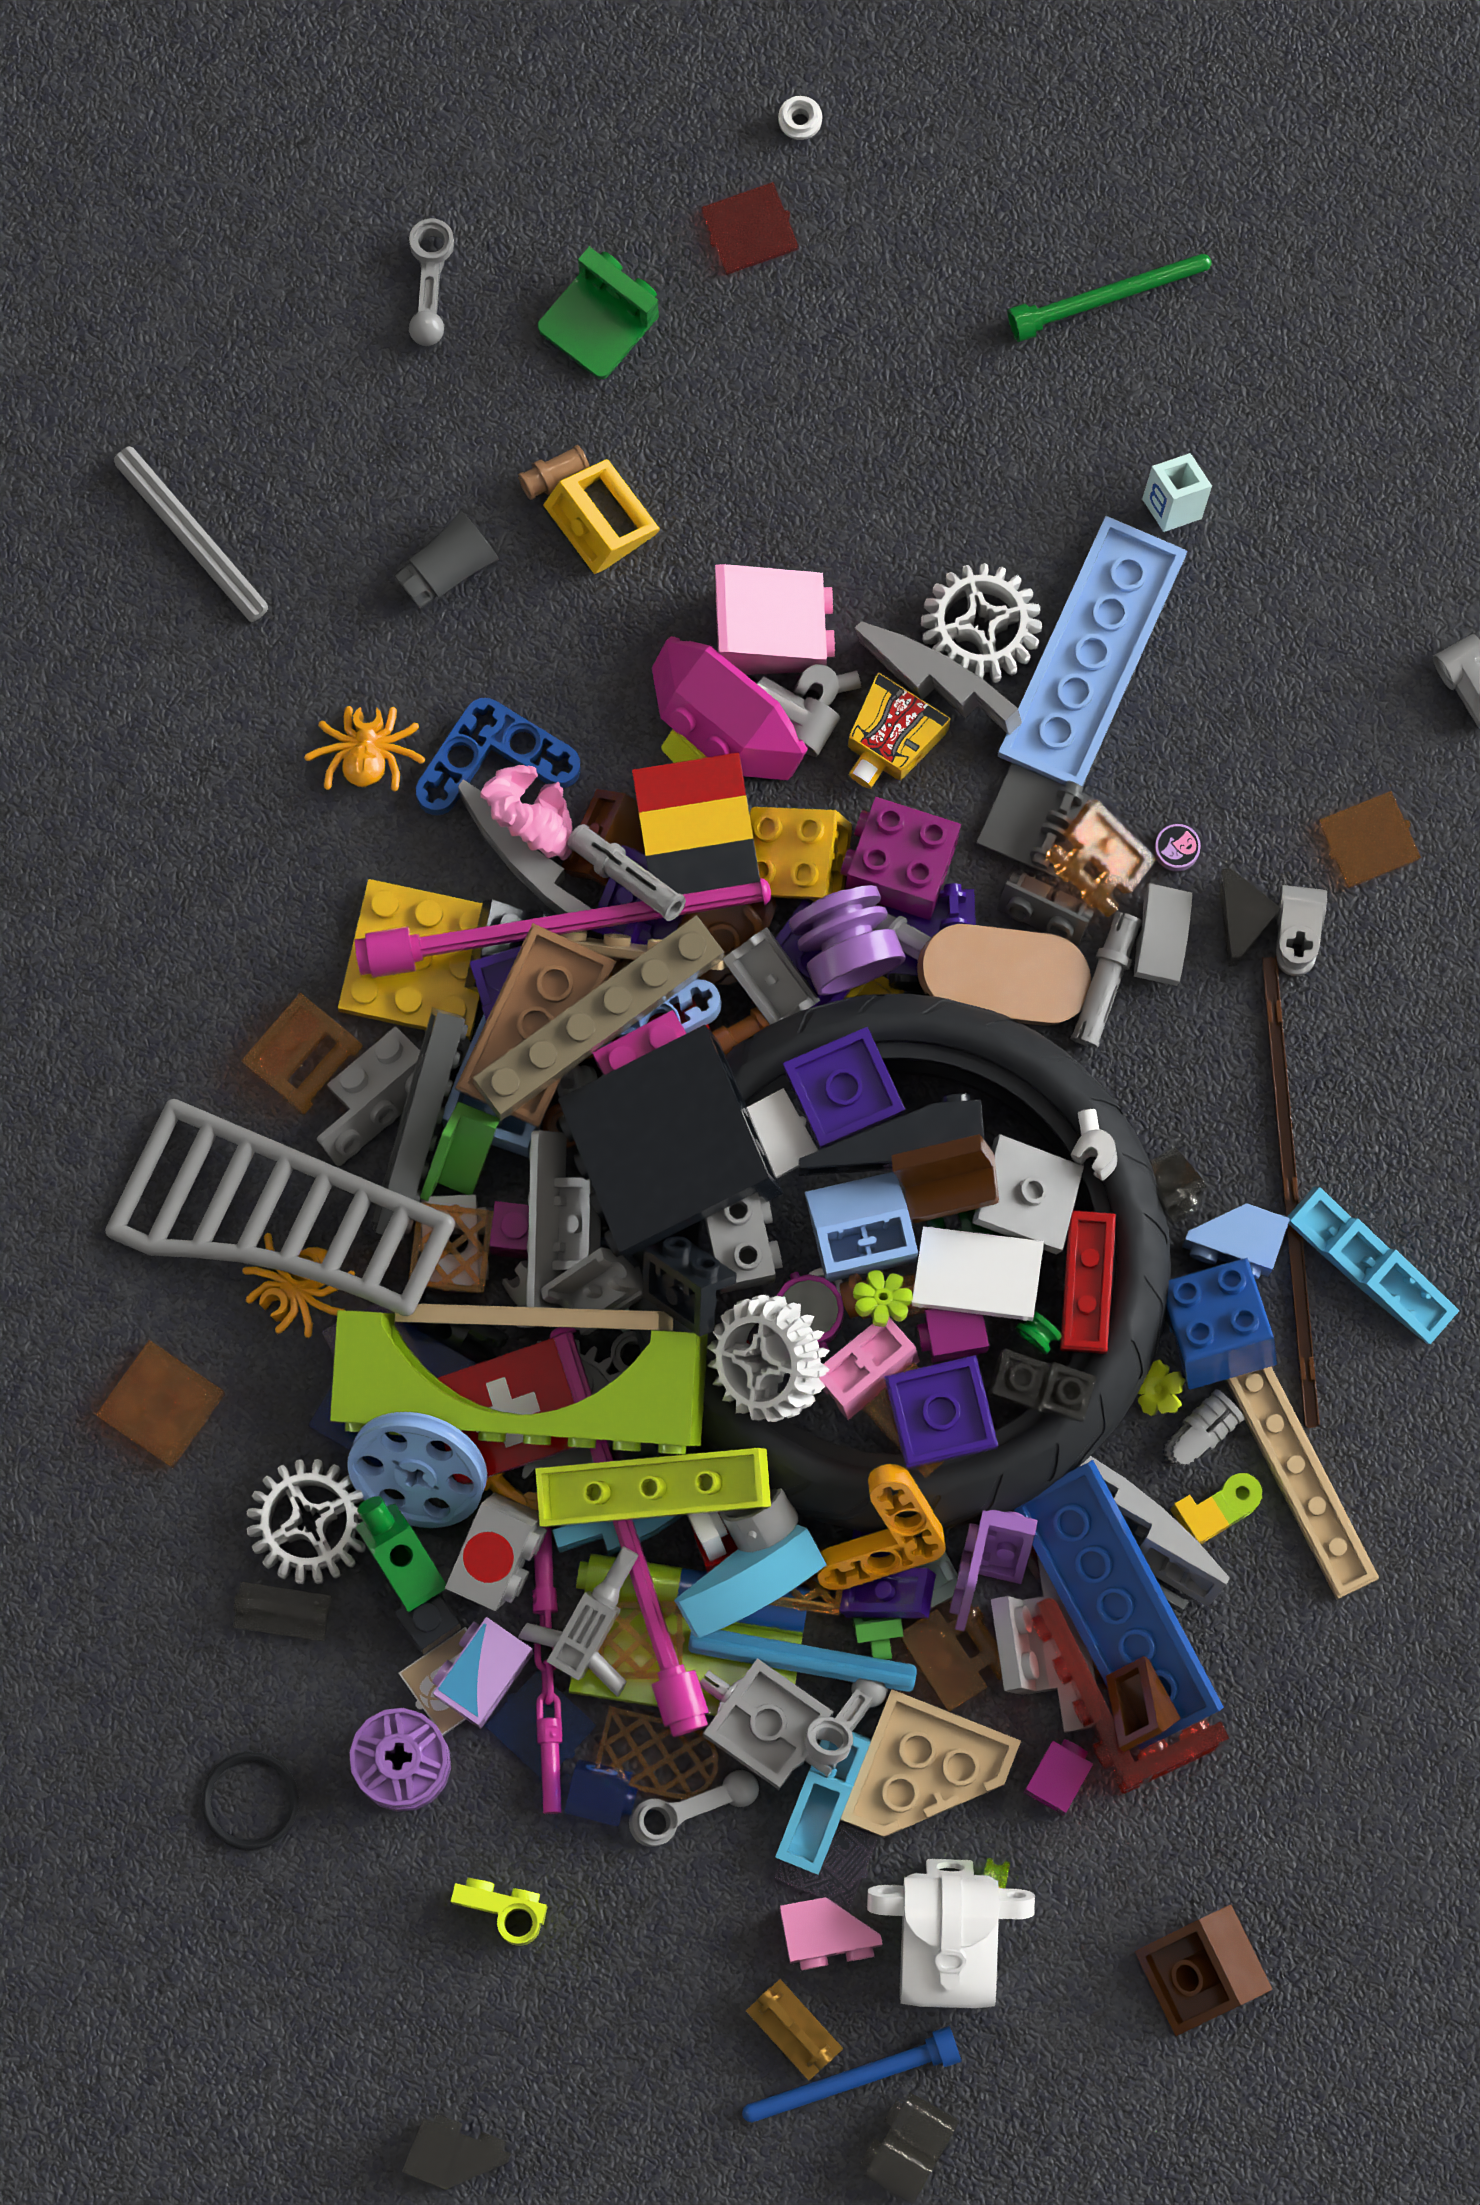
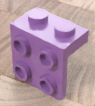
M983 1510L979 1525L970 1523L949 1613L958 1615L955 1626L956 1630H965L978 1574L1022 1584L1038 1520L1012 1511Z

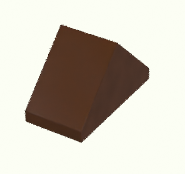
M1143 1656L1106 1675L1118 1744L1123 1752L1164 1732L1181 1719L1147 1657Z

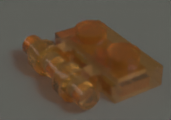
M1097 799L1088 800L1063 833L1074 845L1071 852L1068 854L1060 845L1056 844L1046 853V858L1055 866L1054 872L1064 882L1070 881L1082 893L1081 899L1090 908L1097 907L1106 917L1115 913L1119 907V904L1110 896L1113 889L1117 887L1122 893H1132L1156 860ZM1088 860L1102 872L1096 880L1083 869Z
M972 1604L964 1631L955 1629L957 1618L947 1624L939 1610L936 1609L929 1614V1618H922L903 1630V1637H899L948 1712L953 1711L987 1689L988 1686L979 1674V1671L985 1667L990 1666L997 1679H1002L998 1645L982 1621L985 1618L978 1606L973 1608ZM965 1631L968 1632L981 1652L972 1659L968 1657L956 1636Z

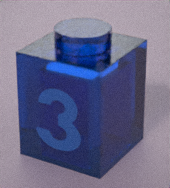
M579 1759L574 1769L564 1813L619 1826L623 1813L632 1815L638 1792V1788L630 1786L633 1772Z

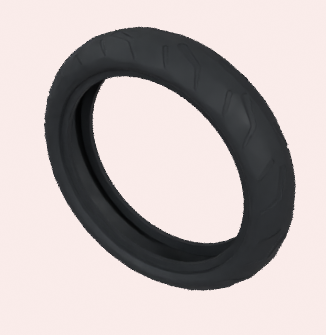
M904 993L861 995L799 1011L765 1027L748 1039L733 1046V1049L725 1056L746 1106L748 1107L784 1088L790 1101L794 1102L797 1098L783 1069V1063L868 1027L889 1074L902 1073L930 1076L977 1090L1019 1115L1043 1137L1058 1157L1074 1162L1071 1158V1153L1081 1137L1078 1112L1095 1109L1099 1129L1111 1135L1115 1142L1117 1165L1114 1171L1103 1181L1093 1175L1095 1170L1092 1168L1096 1157L1087 1158L1082 1164L1084 1168L1078 1188L1086 1212L1116 1214L1107 1354L1076 1352L1059 1379L1040 1400L1018 1418L995 1431L998 1442L997 1449L907 1469L933 1510V1513L940 1521L943 1530L980 1521L983 1510L1008 1512L1037 1497L1065 1474L1084 1463L1122 1421L1153 1364L1163 1331L1167 1312L1168 1286L1171 1279L1169 1225L1152 1165L1137 1134L1110 1093L1066 1051L1035 1030L1004 1014L936 996ZM705 1219L669 1237L683 1236L700 1248V1237ZM644 1249L636 1253L641 1264L639 1267L642 1274V1278L644 1266ZM645 1298L629 1307V1310L664 1312ZM673 1318V1331L692 1332ZM634 1330L641 1353L651 1342V1330ZM713 1332L708 1333L707 1346L712 1341L717 1340ZM707 1348L701 1450L707 1453L765 1448L767 1449L770 1489L782 1488L799 1515L861 1532L875 1533L888 1529L871 1502L868 1477L875 1468L881 1465L896 1464L906 1469L903 1455L869 1453L842 1447L802 1430L785 1418L777 1422H768L767 1419L758 1421L751 1420L750 1412L745 1414L736 1413V1400L731 1402L722 1401L726 1392L724 1385H713L719 1374L717 1369L710 1368L707 1365L711 1360L716 1359V1354ZM890 1487V1489L892 1490V1496L898 1493V1490L894 1491ZM904 1511L896 1516L907 1518L916 1515L918 1512Z

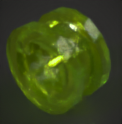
M987 1857L983 1875L998 1880L999 1888L1005 1889L1010 1862L1004 1861L1001 1865H997L993 1862V1858Z

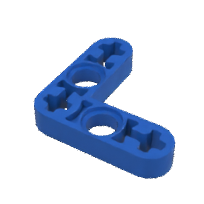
M479 698L466 708L419 779L416 786V797L420 808L431 815L448 813L460 798L459 784L463 779L468 783L471 782L491 750L515 765L535 767L538 779L546 784L559 782L562 788L572 786L578 780L581 773L580 758L572 747L499 702L490 698ZM489 710L493 712L492 716L495 725L493 727L485 725L478 734V739L485 743L480 747L473 738L462 734V732L466 730L472 736L478 725L475 715L477 713L485 715ZM519 732L531 734L536 741L534 749L527 754L515 753L510 747L511 738ZM544 744L550 746L546 750L547 756L559 762L563 757L569 759L568 767L571 770L569 774L561 771L558 776L553 775L552 764L542 757L539 766L533 764L540 757ZM462 745L469 747L474 754V758L468 766L457 768L449 763L448 754L454 747ZM439 767H442L450 776L460 779V781L455 783L450 777L444 786V793L447 798L444 801L437 798L433 803L428 802L429 794L426 788L428 786L431 788L439 786L444 777L443 772L437 770Z

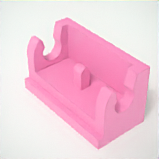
M889 1317L885 1327L871 1324L826 1361L823 1365L830 1370L826 1375L819 1377V1379L825 1386L823 1391L826 1395H831L837 1403L840 1412L849 1420L886 1390L885 1376L909 1371L920 1360L914 1344Z

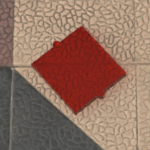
M774 182L701 207L711 234L709 243L712 247H716L726 275L799 250L789 223L790 212L784 210Z

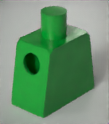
M380 1496L371 1497L361 1503L357 1512L363 1522L358 1524L356 1529L407 1611H412L445 1590V1581L397 1505L390 1504L386 1506Z

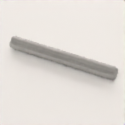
M128 446L114 457L115 466L250 622L260 619L268 610L266 601L136 450Z

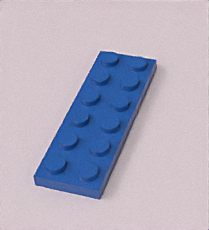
M1094 1460L1068 1472L1040 1495L1014 1509L1015 1512L1025 1517L1038 1520L1032 1545L1106 1686V1675L1145 1656L1150 1660L1181 1719L1164 1732L1139 1744L1140 1750L1224 1708Z

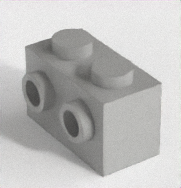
M758 1192L705 1218L712 1256L737 1273L736 1283L720 1289V1294L774 1283L776 1277L775 1269L783 1268L777 1240L769 1242L765 1224L773 1223L770 1204L762 1196L759 1197Z

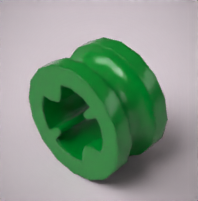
M1034 1311L1033 1321L1019 1322L1015 1326L1016 1331L1029 1344L1044 1354L1050 1351L1049 1343L1052 1340L1058 1341L1062 1337L1057 1328L1036 1311Z

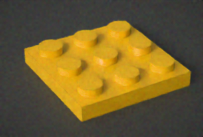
M368 879L338 1004V1011L426 1031L433 1007L462 1016L465 1019V1025H468L466 1037L471 1040L481 999L479 992L465 988L473 949L423 957V961L415 962L416 971L372 978V974L360 975L355 939L365 938V933L407 926L411 935L419 934L420 937L474 929L478 926L482 903Z

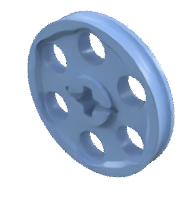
M394 1412L372 1419L358 1432L348 1456L349 1477L354 1488L361 1490L364 1501L374 1496H380L386 1506L396 1504L409 1525L416 1527L439 1528L450 1526L466 1519L479 1505L487 1483L486 1463L475 1443L448 1422L421 1413ZM385 1433H399L407 1441L401 1443L392 1441ZM442 1441L448 1444L452 1450L447 1452L440 1451L434 1448L430 1442ZM362 1457H375L382 1462L383 1466H371ZM451 1475H465L473 1483L469 1485L461 1484L454 1480ZM383 1490H397L405 1498L393 1499L385 1494ZM428 1499H442L449 1505V1507H436L432 1505Z

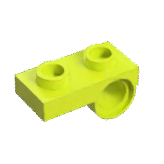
M467 1877L466 1886L455 1883L451 1903L497 1914L498 1930L508 1943L523 1946L531 1943L538 1936L541 1925H544L548 1908L546 1904L538 1903L540 1894L513 1888L511 1896L493 1892L494 1883ZM518 1910L527 1912L532 1918L530 1931L520 1937L513 1936L506 1930L507 1917L512 1912Z

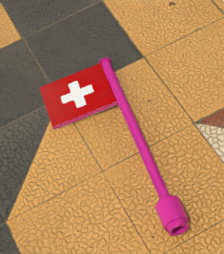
M568 1327L555 1328L548 1340L437 1378L459 1395L479 1405L502 1412L522 1415L555 1411L593 1395L573 1333L576 1332V1329ZM462 1430L480 1450L486 1463L487 1478L576 1448L568 1447V1437L551 1436V1445L524 1444L523 1434L506 1433V1442L478 1440L479 1431ZM596 1439V1448H589L593 1462L614 1461L608 1441ZM444 1443L446 1452L451 1451V1447ZM453 1474L455 1480L461 1484L473 1483L465 1475ZM633 1519L613 1521L621 1549L625 1546L639 1554L629 1574L661 1670L657 1673L659 1681L651 1684L664 1727H670L673 1737L702 1729L708 1726L705 1715L709 1713L696 1671L686 1672L684 1664L679 1665Z

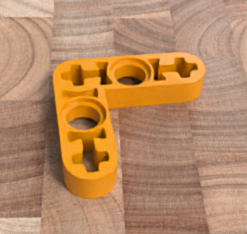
M886 1464L875 1468L869 1474L868 1485L871 1502L888 1529L822 1550L820 1553L827 1565L817 1572L819 1584L829 1590L848 1589L933 1562L944 1554L946 1547L943 1527L909 1471L904 1467L896 1464ZM890 1487L894 1491L898 1490V1493L892 1496V1490L890 1489ZM904 1511L918 1512L916 1515L907 1518L896 1516ZM922 1533V1538L916 1537V1535ZM877 1552L891 1553L890 1555L885 1557L870 1556L871 1554Z

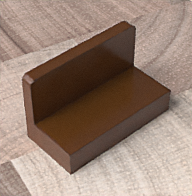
M596 789L580 825H587L590 830L610 844L617 843L621 847L626 845L645 853L637 801L625 793ZM575 851L571 852L561 866L564 868V872L572 877L593 880L606 887L609 877L603 878L594 871V865Z
M980 1134L891 1155L893 1172L905 1187L906 1204L912 1223L995 1205L999 1202L995 1156Z

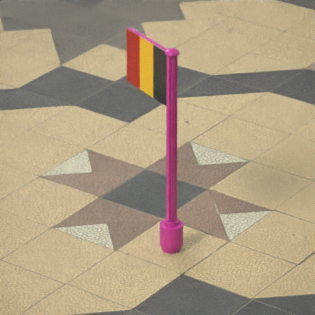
M739 752L632 770L648 871L675 892L684 896V899H686L685 906L679 915L764 902V905L768 904L771 899V888L769 883L759 876ZM643 901L425 937H420L419 934L411 935L408 926L365 933V938L355 939V949L360 975L372 974V978L416 971L415 962L423 961V957L524 941L532 923L561 935L663 918V916Z

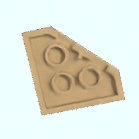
M891 1689L840 1821L884 1838L1004 1786L1021 1740Z

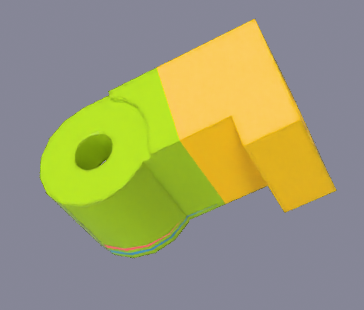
M1238 1473L1232 1475L1222 1485L1219 1492L1196 1505L1191 1495H1188L1176 1502L1170 1510L1177 1522L1200 1544H1203L1249 1516L1260 1504L1262 1488L1255 1477L1247 1473Z

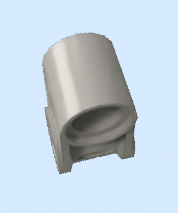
M1282 885L1277 917L1279 928L1276 956L1279 968L1288 975L1302 976L1314 967L1320 948L1321 931L1324 926L1327 890ZM1293 944L1301 945L1302 957L1294 956Z

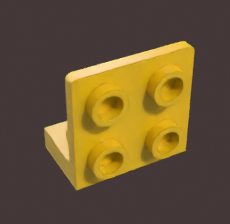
M774 807L751 808L750 821L759 876L769 883L771 897L811 899L815 902L829 894L844 890L846 876L841 875L840 872L848 848L850 849L853 826L836 810Z

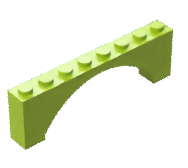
M337 1310L330 1421L345 1422V1431L359 1432L367 1422L388 1413L415 1412L439 1418L455 1426L460 1431H479L478 1440L506 1442V1433L523 1434L524 1444L551 1445V1436L568 1437V1447L596 1448L597 1439L613 1441V1450L641 1451V1443L658 1444V1453L686 1454V1446L701 1445L708 1334L699 1337L692 1332L651 1330V1342L638 1358L619 1377L597 1393L555 1411L522 1415L502 1412L479 1405L459 1395L439 1381L422 1365L403 1340L394 1325L395 1313ZM389 1432V1434L401 1435L396 1432Z

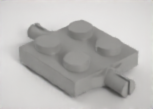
M758 1658L746 1675L733 1683L732 1686L717 1677L710 1670L705 1674V1679L702 1678L700 1681L701 1688L720 1701L717 1715L703 1733V1737L778 1790H780L792 1771L801 1766L805 1761L826 1775L827 1778L832 1773V1769H835L838 1763L827 1766L814 1761L806 1750L804 1742L810 1724L821 1717H832L833 1711Z

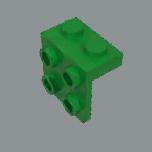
M589 246L578 259L579 275L539 320L538 331L543 337L596 378L605 379L658 319V299L655 298L657 296L655 290L644 280L637 278L633 281L621 271L623 267L612 255L605 251L599 254Z

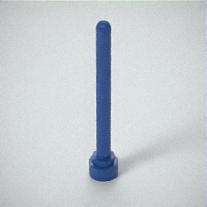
M947 2026L933 2031V2037L925 2039L926 2044L750 2103L743 2108L742 2116L747 2122L753 2123L930 2062L933 2063V2066L943 2063L945 2068L960 2063L962 2060L951 2028Z

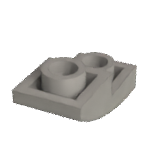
M1149 883L1144 892L1142 930L1136 939L1134 977L1175 986L1179 984L1189 933L1192 907L1191 892Z

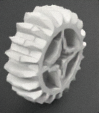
M985 563L981 564L979 575H973L970 566L966 565L962 568L963 579L960 580L956 574L949 572L946 575L948 587L936 583L933 587V593L936 598H927L925 600L924 608L930 614L921 617V626L930 630L923 634V642L925 644H936L933 646V650L946 655L969 671L975 672V675L982 679L985 672H990L991 679L996 683L1001 679L1000 668H1003L1011 676L1017 673V665L1014 660L1027 664L1030 661V654L1026 649H1037L1039 639L1032 634L1041 632L1042 622L1033 618L1039 615L1040 606L1035 603L1026 604L1033 597L1031 588L1017 591L1021 584L1019 575L1012 577L1009 582L1004 581L1006 569L1003 567L998 568L996 576L988 575L989 568ZM983 594H989L1001 599L1010 608L1008 609L1006 605H990L984 599ZM966 596L968 612L963 616L955 618V623L945 625L944 618L950 607L956 601ZM976 608L979 617L985 618V622L989 620L987 638L985 637L984 630H978V625L975 628L973 627ZM1018 623V632L1013 641L997 652L995 648L996 634L1007 630L1008 625ZM952 639H956L957 643L962 641L974 643L978 647L980 654L963 650Z
M759 1295L753 1297L752 1300L745 1299L737 1302L733 1309H729L721 1315L723 1323L717 1324L713 1331L718 1340L712 1341L707 1346L709 1350L716 1354V1359L711 1360L707 1366L717 1369L719 1377L716 1378L713 1385H724L726 1392L722 1401L731 1402L736 1400V1413L745 1414L750 1412L751 1420L760 1421L767 1419L768 1422H777L784 1419V1417L791 1418L799 1415L802 1409L810 1407L816 1401L814 1394L820 1393L825 1387L819 1377L826 1375L830 1369L820 1362V1358L825 1357L830 1350L819 1348L817 1340L822 1337L824 1332L819 1330L812 1331L810 1326L814 1316L807 1314L800 1317L801 1304L794 1302L787 1304L785 1297L781 1296L770 1298L769 1295ZM756 1323H759L758 1333L753 1335L752 1343H746L751 1329ZM789 1373L790 1378L787 1386L781 1393H777L778 1384L783 1382L784 1374Z
M296 1460L295 1468L297 1475L290 1477L287 1468L281 1465L278 1467V1472L283 1481L276 1484L269 1476L263 1479L266 1487L271 1490L268 1496L260 1491H254L253 1499L263 1504V1508H249L247 1510L249 1518L260 1520V1524L247 1528V1534L250 1537L263 1536V1539L256 1542L252 1549L255 1554H260L267 1550L271 1551L263 1561V1565L267 1569L273 1567L279 1560L282 1562L278 1569V1576L285 1579L291 1569L295 1568V1581L298 1584H303L306 1579V1570H312L315 1583L320 1584L323 1582L321 1569L328 1567L331 1575L334 1578H338L341 1575L340 1570L335 1564L338 1560L342 1559L349 1567L355 1565L354 1559L347 1553L350 1547L357 1552L363 1553L365 1551V1544L355 1539L356 1534H359L356 1529L358 1524H360L358 1519H361L357 1512L358 1507L355 1508V1504L361 1502L364 1496L361 1490L348 1493V1490L353 1486L349 1475L344 1477L339 1483L336 1481L340 1474L339 1466L332 1465L325 1476L322 1475L323 1463L321 1460H314L312 1473H306L303 1460ZM299 1487H323L335 1493L339 1498L332 1502L326 1501L321 1504H312L305 1499ZM287 1494L293 1507L292 1515L287 1522L280 1525L281 1528L272 1533L273 1513L280 1500ZM299 1502H302L305 1510L310 1511L312 1516L316 1512L321 1515L315 1521L320 1541H316L313 1533H308L306 1527L302 1531L298 1530L297 1526L303 1523L302 1512L298 1506ZM346 1511L347 1523L345 1532L338 1544L331 1550L325 1536L326 1528L329 1523L337 1519L338 1514ZM298 1539H305L313 1544L319 1556L313 1558L296 1557L282 1550L279 1545L287 1541L291 1543Z

